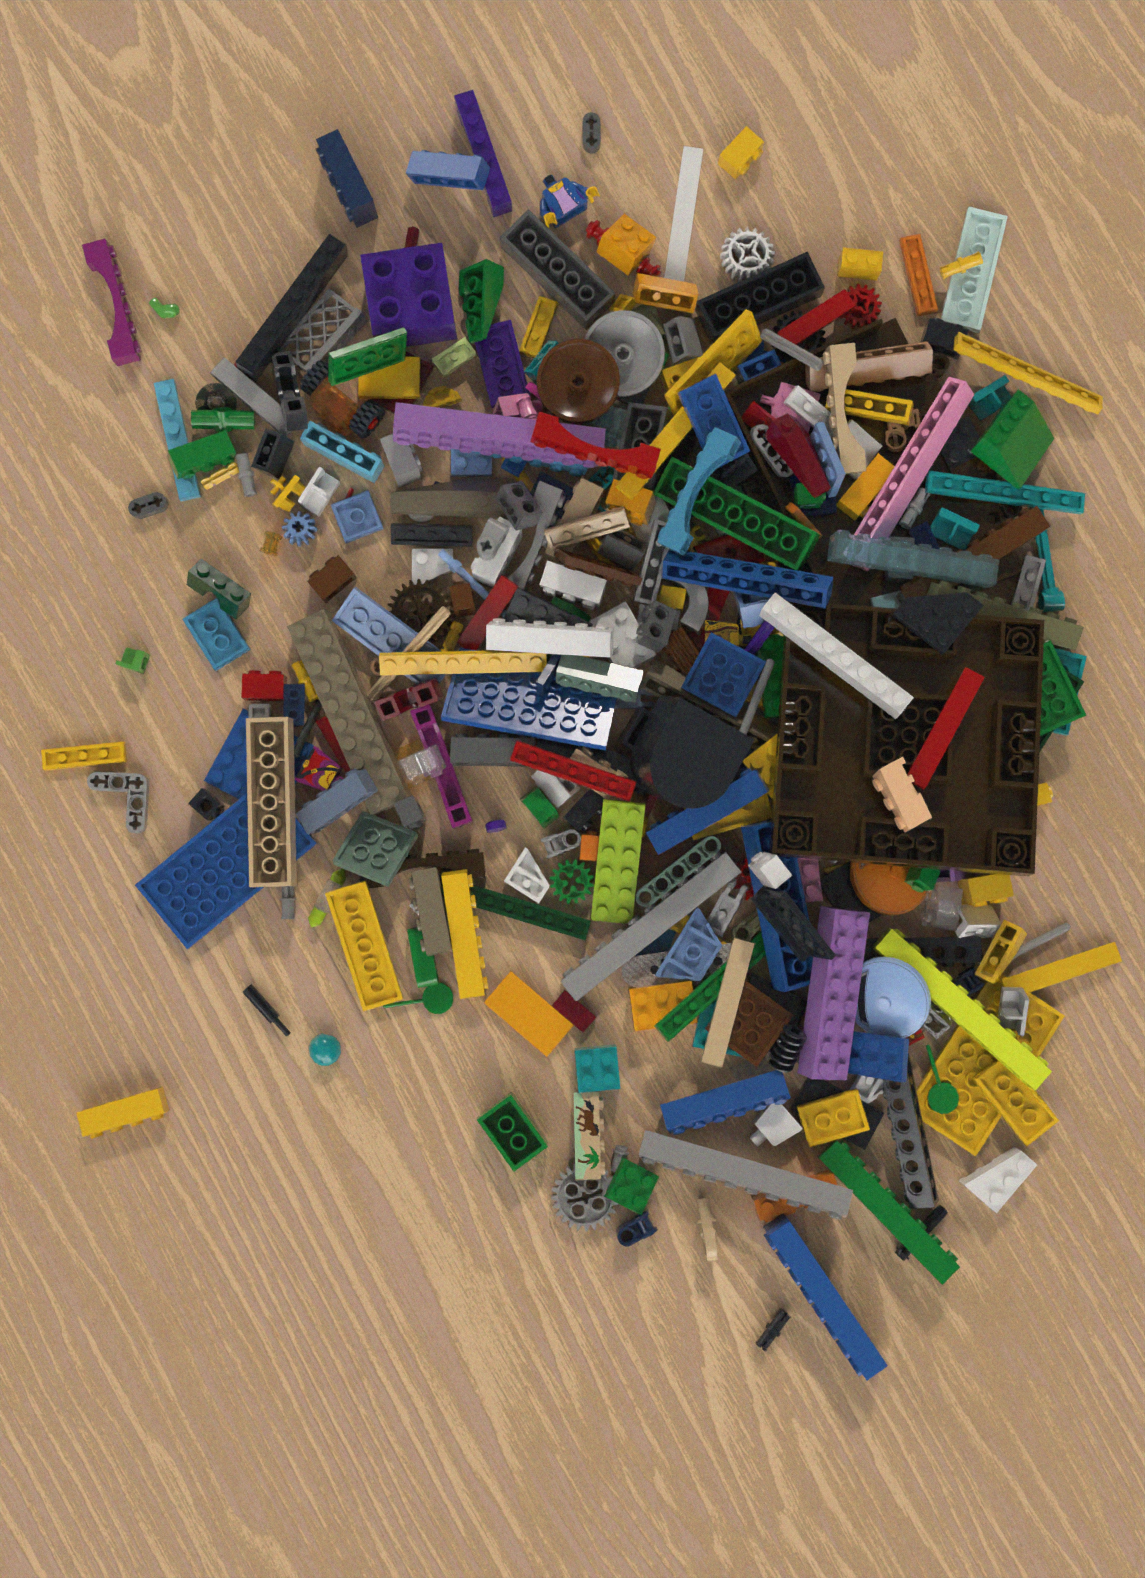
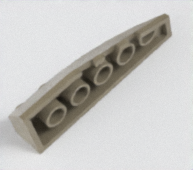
M470 477L391 492L390 514L488 519L490 517L493 519L501 517L508 519L495 498L501 486L514 483V479Z

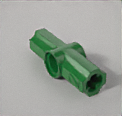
M226 407L214 408L213 410H191L192 429H214L217 432L224 430L230 432L233 429L254 430L255 416L254 411L232 410Z

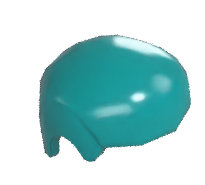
M318 1034L312 1038L308 1046L309 1056L316 1064L321 1066H329L335 1063L341 1055V1045L337 1038L332 1035Z

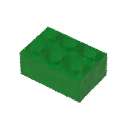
M512 1092L477 1117L480 1126L514 1172L548 1147V1141Z

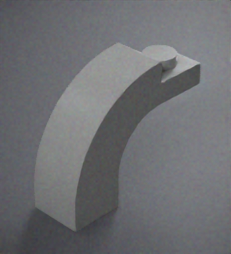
M665 579L679 588L686 589L690 603L681 619V625L700 636L705 627V620H708L709 601L705 587Z

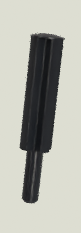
M252 984L247 986L242 993L270 1024L274 1022L285 1036H289L291 1032L279 1020L278 1017L280 1015Z

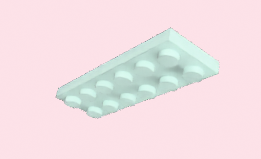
M968 207L955 261L956 258H964L979 251L983 264L967 269L963 274L957 273L951 276L941 319L945 323L959 324L969 331L980 332L1008 216Z

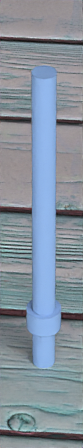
M442 549L438 556L449 565L448 568L453 573H457L466 583L470 582V586L485 600L489 592L462 567V564L457 559L454 560ZM504 609V611L501 614L503 618L507 613L506 609Z

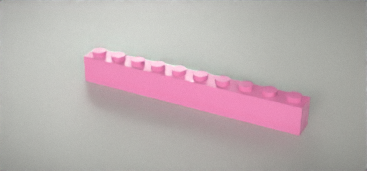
M948 377L844 550L842 555L851 565L869 571L973 398L974 393L966 381L953 377Z

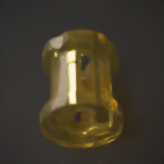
M265 531V541L259 551L277 557L278 553L276 551L279 541L283 539V536Z

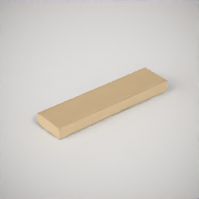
M622 506L544 529V533L550 550H554L629 528L630 524L625 508Z

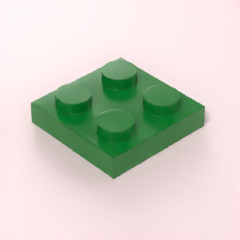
M622 1157L604 1197L642 1215L659 1176Z

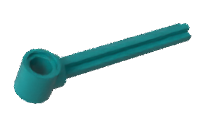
M1039 509V510L1041 511V513L1043 514V516L1045 517V515H1044V509ZM1046 529L1035 537L1038 558L1046 559L1041 577L1043 590L1040 591L1038 596V606L1040 610H1043L1042 613L1063 611L1065 608L1064 593L1055 586Z

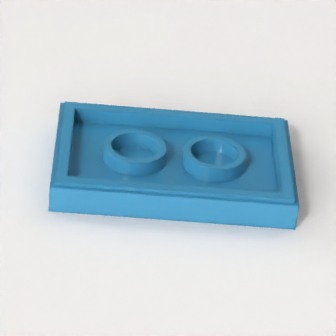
M215 598L182 619L215 671H218L251 650L229 614L220 609L218 598Z

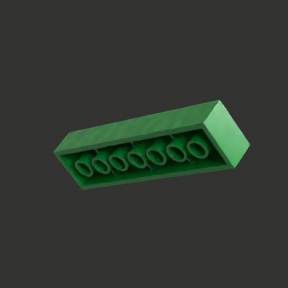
M671 457L653 492L654 495L676 506L678 502L677 496L684 489L687 483V476L694 468ZM710 476L701 487L691 513L692 516L796 571L803 569L821 536L806 526Z

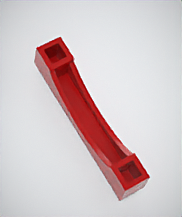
M539 411L530 441L539 448H552L559 454L568 453L575 455V458L582 461L588 459L602 467L611 466L618 472H630L636 474L641 479L652 478L661 451L660 448L640 443L639 447L620 450L598 447L568 432L558 422L559 417Z

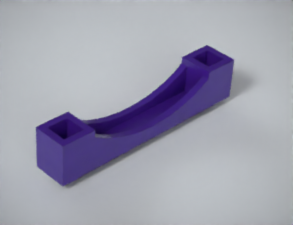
M473 90L454 95L455 107L473 155L482 156L490 167L484 189L493 218L512 212V201Z

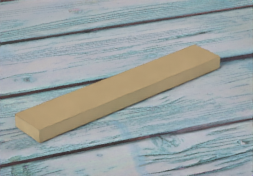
M733 938L701 1062L718 1067L723 1066L754 943Z

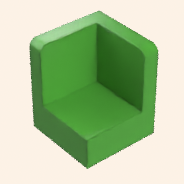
M126 648L122 660H116L115 664L144 674L150 655L138 649Z

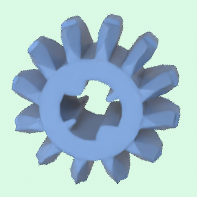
M298 511L296 517L293 513H290L292 519L285 518L284 522L287 525L282 526V530L285 531L284 538L289 539L291 545L296 542L298 547H301L302 541L309 545L308 538L315 539L312 533L317 532V528L313 526L316 523L315 520L310 519L308 513L303 516L301 511ZM302 525L304 529H300L301 532H297L296 528L299 529L298 526Z

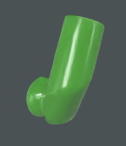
M156 297L149 302V305L161 318H173L180 312L178 305H162Z

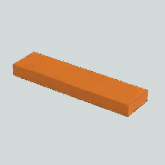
M921 234L901 237L899 242L916 315L918 317L937 313L938 307Z

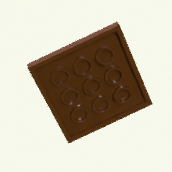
M676 806L671 813L677 810L681 813L684 811V808ZM666 817L661 823L669 820L668 817ZM721 833L711 835L719 839L721 843L720 853L726 852L735 865L744 856ZM691 836L659 855L650 839L647 838L641 845L638 871L650 881L704 838L693 840ZM713 839L707 840L705 848L708 851L716 849V842ZM697 852L689 855V862L691 864H697L700 861V855ZM709 859L703 865L707 866L711 863V860ZM676 865L672 869V874L675 877H680L684 873V869L680 865ZM693 872L687 876L688 880L695 875ZM664 878L656 881V887L659 890H664L668 885L667 880ZM676 885L670 891L674 892L679 887Z

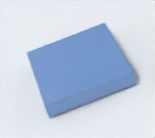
M369 490L331 504L346 544L384 529Z

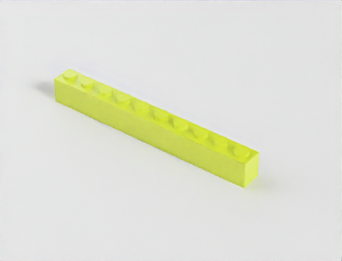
M888 928L873 944L872 948L882 957L896 958L914 967L926 981L931 1001L1027 1087L1036 1091L1052 1072L1047 1067L1049 1065L1048 1062L1040 1056L1035 1057L1031 1053L1033 1049L1025 1042L1020 1043L1016 1040L1015 1037L1017 1035L1007 1027L1004 1029L999 1024L1001 1021L992 1013L988 1015L983 1010L985 1007L976 999L971 1000L967 996L969 992L965 988L952 983L953 978L945 971L940 972L936 968L937 964L928 956L924 958L920 954L921 949L911 942L909 944L904 940L905 935L896 928L895 930Z

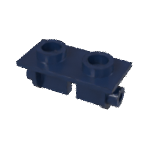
M284 684L283 717L292 718L293 727L304 726L305 684Z

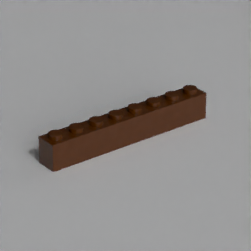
M1038 506L1031 510L1027 507L1018 513L1019 517L1015 520L1009 518L1001 524V529L996 531L993 528L985 533V539L982 541L976 539L967 545L969 549L962 552L960 549L950 556L951 560L947 563L942 560L933 566L935 570L931 573L925 571L916 577L918 581L911 584L909 581L899 588L901 592L896 595V598L902 604L907 597L927 596L931 582L939 584L940 580L951 583V588H955L1050 527L1049 523Z

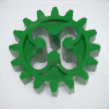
M574 859L573 864L566 860L565 866L558 863L560 869L552 870L556 875L549 878L554 881L550 888L556 889L553 895H561L559 901L566 898L567 904H569L571 899H574L575 904H577L578 898L586 900L584 894H591L588 887H594V884L589 883V880L593 879L594 876H588L587 873L591 869H584V862L579 866L576 859ZM579 869L581 875L575 881L582 883L584 890L578 891L576 886L572 885L570 893L567 895L563 894L562 889L568 885V882L561 880L559 874L564 872L567 874V877L572 878L573 871Z

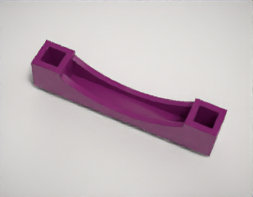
M106 239L82 244L87 265L93 272L97 271L104 277L113 298L115 322L111 339L107 340L111 359L117 366L140 361L139 353L142 350L139 341L135 340L134 334L137 333L134 322L130 321L129 315L132 314L129 303L124 298L127 292L124 284L119 279L122 273L119 265L115 263L114 258L117 257L115 248Z
M428 704L411 710L413 721L427 754L452 828L456 829L472 823L470 811L454 767L450 763V756L432 706Z

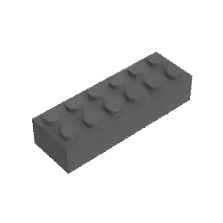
M529 209L500 236L501 248L586 330L615 302V292Z

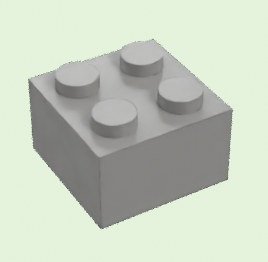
M393 434L380 439L399 488L422 479L420 472H423L417 454L413 455L416 453L413 444L399 445L397 442H393Z

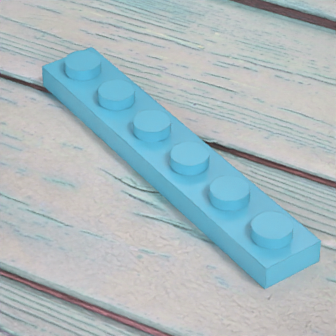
M169 379L154 383L168 450L189 443L175 380ZM174 473L178 496L181 502L201 497L196 473L189 479H177Z

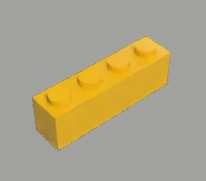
M845 390L844 411L846 415L909 426L914 406L913 401ZM826 402L825 408L831 412V407H828Z
M162 1086L76 1112L82 1137L90 1135V1138L93 1139L102 1136V1131L110 1129L111 1133L124 1129L123 1125L131 1124V1127L143 1124V1119L150 1117L151 1121L164 1117V1113L170 1110Z

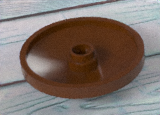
M586 339L564 341L553 347L540 363L537 373V389L540 399L545 408L562 421L574 424L594 421L607 413L617 399L620 389V374L617 363L606 348L594 341Z

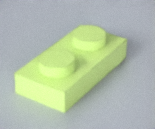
M464 337L432 358V362L444 378L476 357L477 353L467 338Z

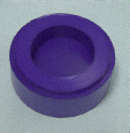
M504 820L491 821L485 825L487 833L507 829L506 821Z

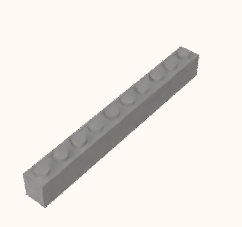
M719 851L710 858L711 863L707 866L701 865L693 872L695 874L689 880L686 877L678 883L677 886L679 888L674 892L669 890L661 897V902L657 905L653 903L644 909L645 914L642 917L635 916L627 923L629 925L628 928L624 931L620 928L612 934L611 937L613 939L610 942L599 944L595 948L596 953L591 957L587 954L578 961L580 964L575 969L570 967L562 974L564 978L560 982L574 1000H579L740 874L741 871L727 853L723 852L721 854Z
M645 1130L639 1151V1157L643 1158L642 1162L647 1164L661 1163L663 1164L662 1168L675 1171V1168L683 1170V1174L688 1176L702 1175L704 1176L703 1180L716 1183V1180L725 1182L724 1186L733 1189H736L737 1186L743 1187L745 1192L757 1195L760 1192L766 1194L765 1198L773 1201H778L779 1198L787 1200L786 1204L799 1207L801 1204L808 1206V1211L820 1214V1211H825L829 1213V1217L839 1220L842 1217L846 1218L853 1193V1190L647 1130Z

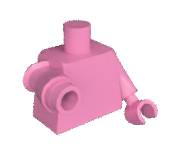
M524 393L498 397L492 413L493 415L537 420V413L543 411V406L540 399L531 401L529 394Z

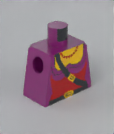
M314 746L295 780L313 788L328 791L332 788L330 786L332 783L344 779L339 776L343 768L321 749Z

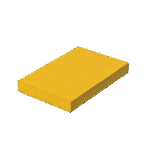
M405 357L403 362L358 377L359 399H420V357Z
M857 1088L796 1106L809 1148L870 1130Z

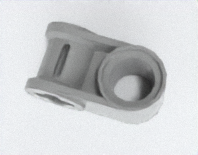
M491 517L488 519L476 545L481 559L487 561L495 557L500 545L509 532V526ZM487 546H490V550L483 551L482 547L487 548Z
M567 830L540 839L545 845L548 854L546 856L547 859L578 847L581 844V835L576 830ZM570 833H574L578 837V841L574 845H569L566 841Z

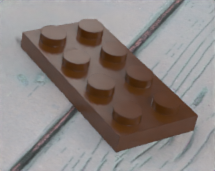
M556 548L554 556L559 559V563L563 564L565 568L571 570L578 568L583 570V573L595 576L596 573L605 580L613 582L616 579L621 581V584L632 587L633 584L641 585L643 578L627 568L560 548Z

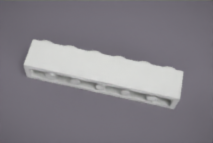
M496 618L486 625V650L611 657L613 654L614 628H608V625L603 624L596 625V627H587L588 624L585 623L567 626L565 622H555L554 625H547L545 621H534V624L526 623L525 620L505 622V619Z

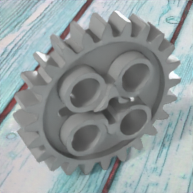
M575 1162L574 1169L566 1166L567 1173L565 1174L560 1171L559 1174L562 1179L555 1178L554 1182L558 1186L552 1187V1191L557 1193L551 1195L552 1200H557V1202L552 1204V1207L559 1208L556 1216L563 1214L561 1222L564 1223L569 1220V1228L576 1224L577 1231H579L581 1225L584 1226L585 1231H588L589 1225H592L593 1229L596 1230V1223L604 1226V1218L609 1221L611 1220L608 1213H616L612 1205H618V1203L604 1197L613 1176L607 1177L609 1171L606 1169L605 1175H601V1180H597V1185L589 1187L586 1184L587 1180H575ZM570 1184H574L578 1188L573 1194L566 1191V1187ZM599 1189L603 1190V1192L591 1194ZM585 1191L586 1194H590L588 1195V1200H584L581 1197L582 1192ZM578 1198L570 1203L567 1202L568 1199ZM596 1198H601L604 1204L597 1208L593 1206L592 1202ZM575 1205H582L584 1211L576 1214L572 1208Z

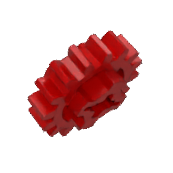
M857 283L855 289L851 285L847 289V293L857 306L840 317V319H846L845 325L849 322L852 323V329L855 325H858L860 329L864 324L868 325L871 324V321L875 322L878 318L877 316L881 313L879 308L882 302L877 301L880 295L873 294L874 288L870 291L867 290V284L861 288L860 284ZM870 306H872V312H871V314H869V312H870L869 307H870Z

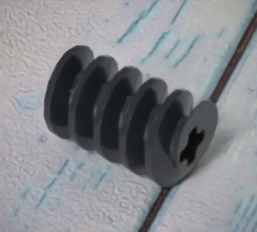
M791 1024L783 1025V1031L780 1032V1037L776 1040L777 1044L773 1047L774 1051L770 1053L771 1059L769 1064L774 1069L784 1073L793 1070L800 1051L803 1049V1044L807 1040L805 1033L800 1028Z

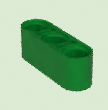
M418 927L407 929L418 988L438 985L439 978L435 956H428L426 951L422 952L421 949L422 931H418Z

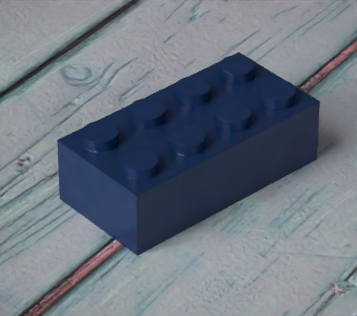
M336 129L317 138L318 148L315 150L318 154V159L323 170H326L332 188H335L337 198L340 204L343 205L349 222L353 221L356 228L377 219L378 215L374 200L339 130Z

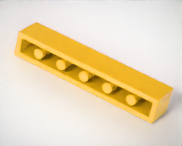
M467 869L444 872L441 877L460 999L485 996V989H489L487 976L483 977L482 971L486 966L485 958L480 956L479 948H483L482 938L477 936L476 928H480L478 915L474 916L473 908L477 906L475 895H471L470 887H474L472 874L468 875Z

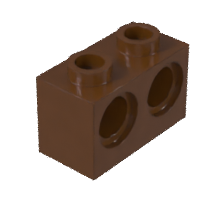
M458 581L454 582L453 586H449L456 618L475 615L476 608L470 582Z

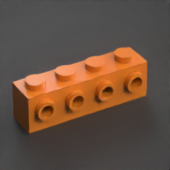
M830 1169L807 1176L837 1185L834 1173ZM763 1193L751 1196L759 1220H764V1222L773 1221L777 1215L783 1213L784 1215L793 1214L796 1212V1209L801 1207L808 1208V1206L801 1204L799 1207L786 1204L787 1200L780 1198L778 1201H773L765 1198L766 1194Z

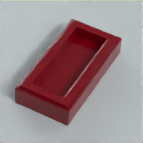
M566 990L551 1005L582 1033L596 1018L578 1000L575 1001Z

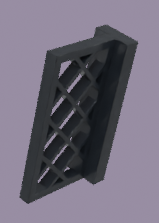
M763 885L751 898L752 902L799 961L804 962L808 957L832 960L836 956L787 892L773 891L771 887Z

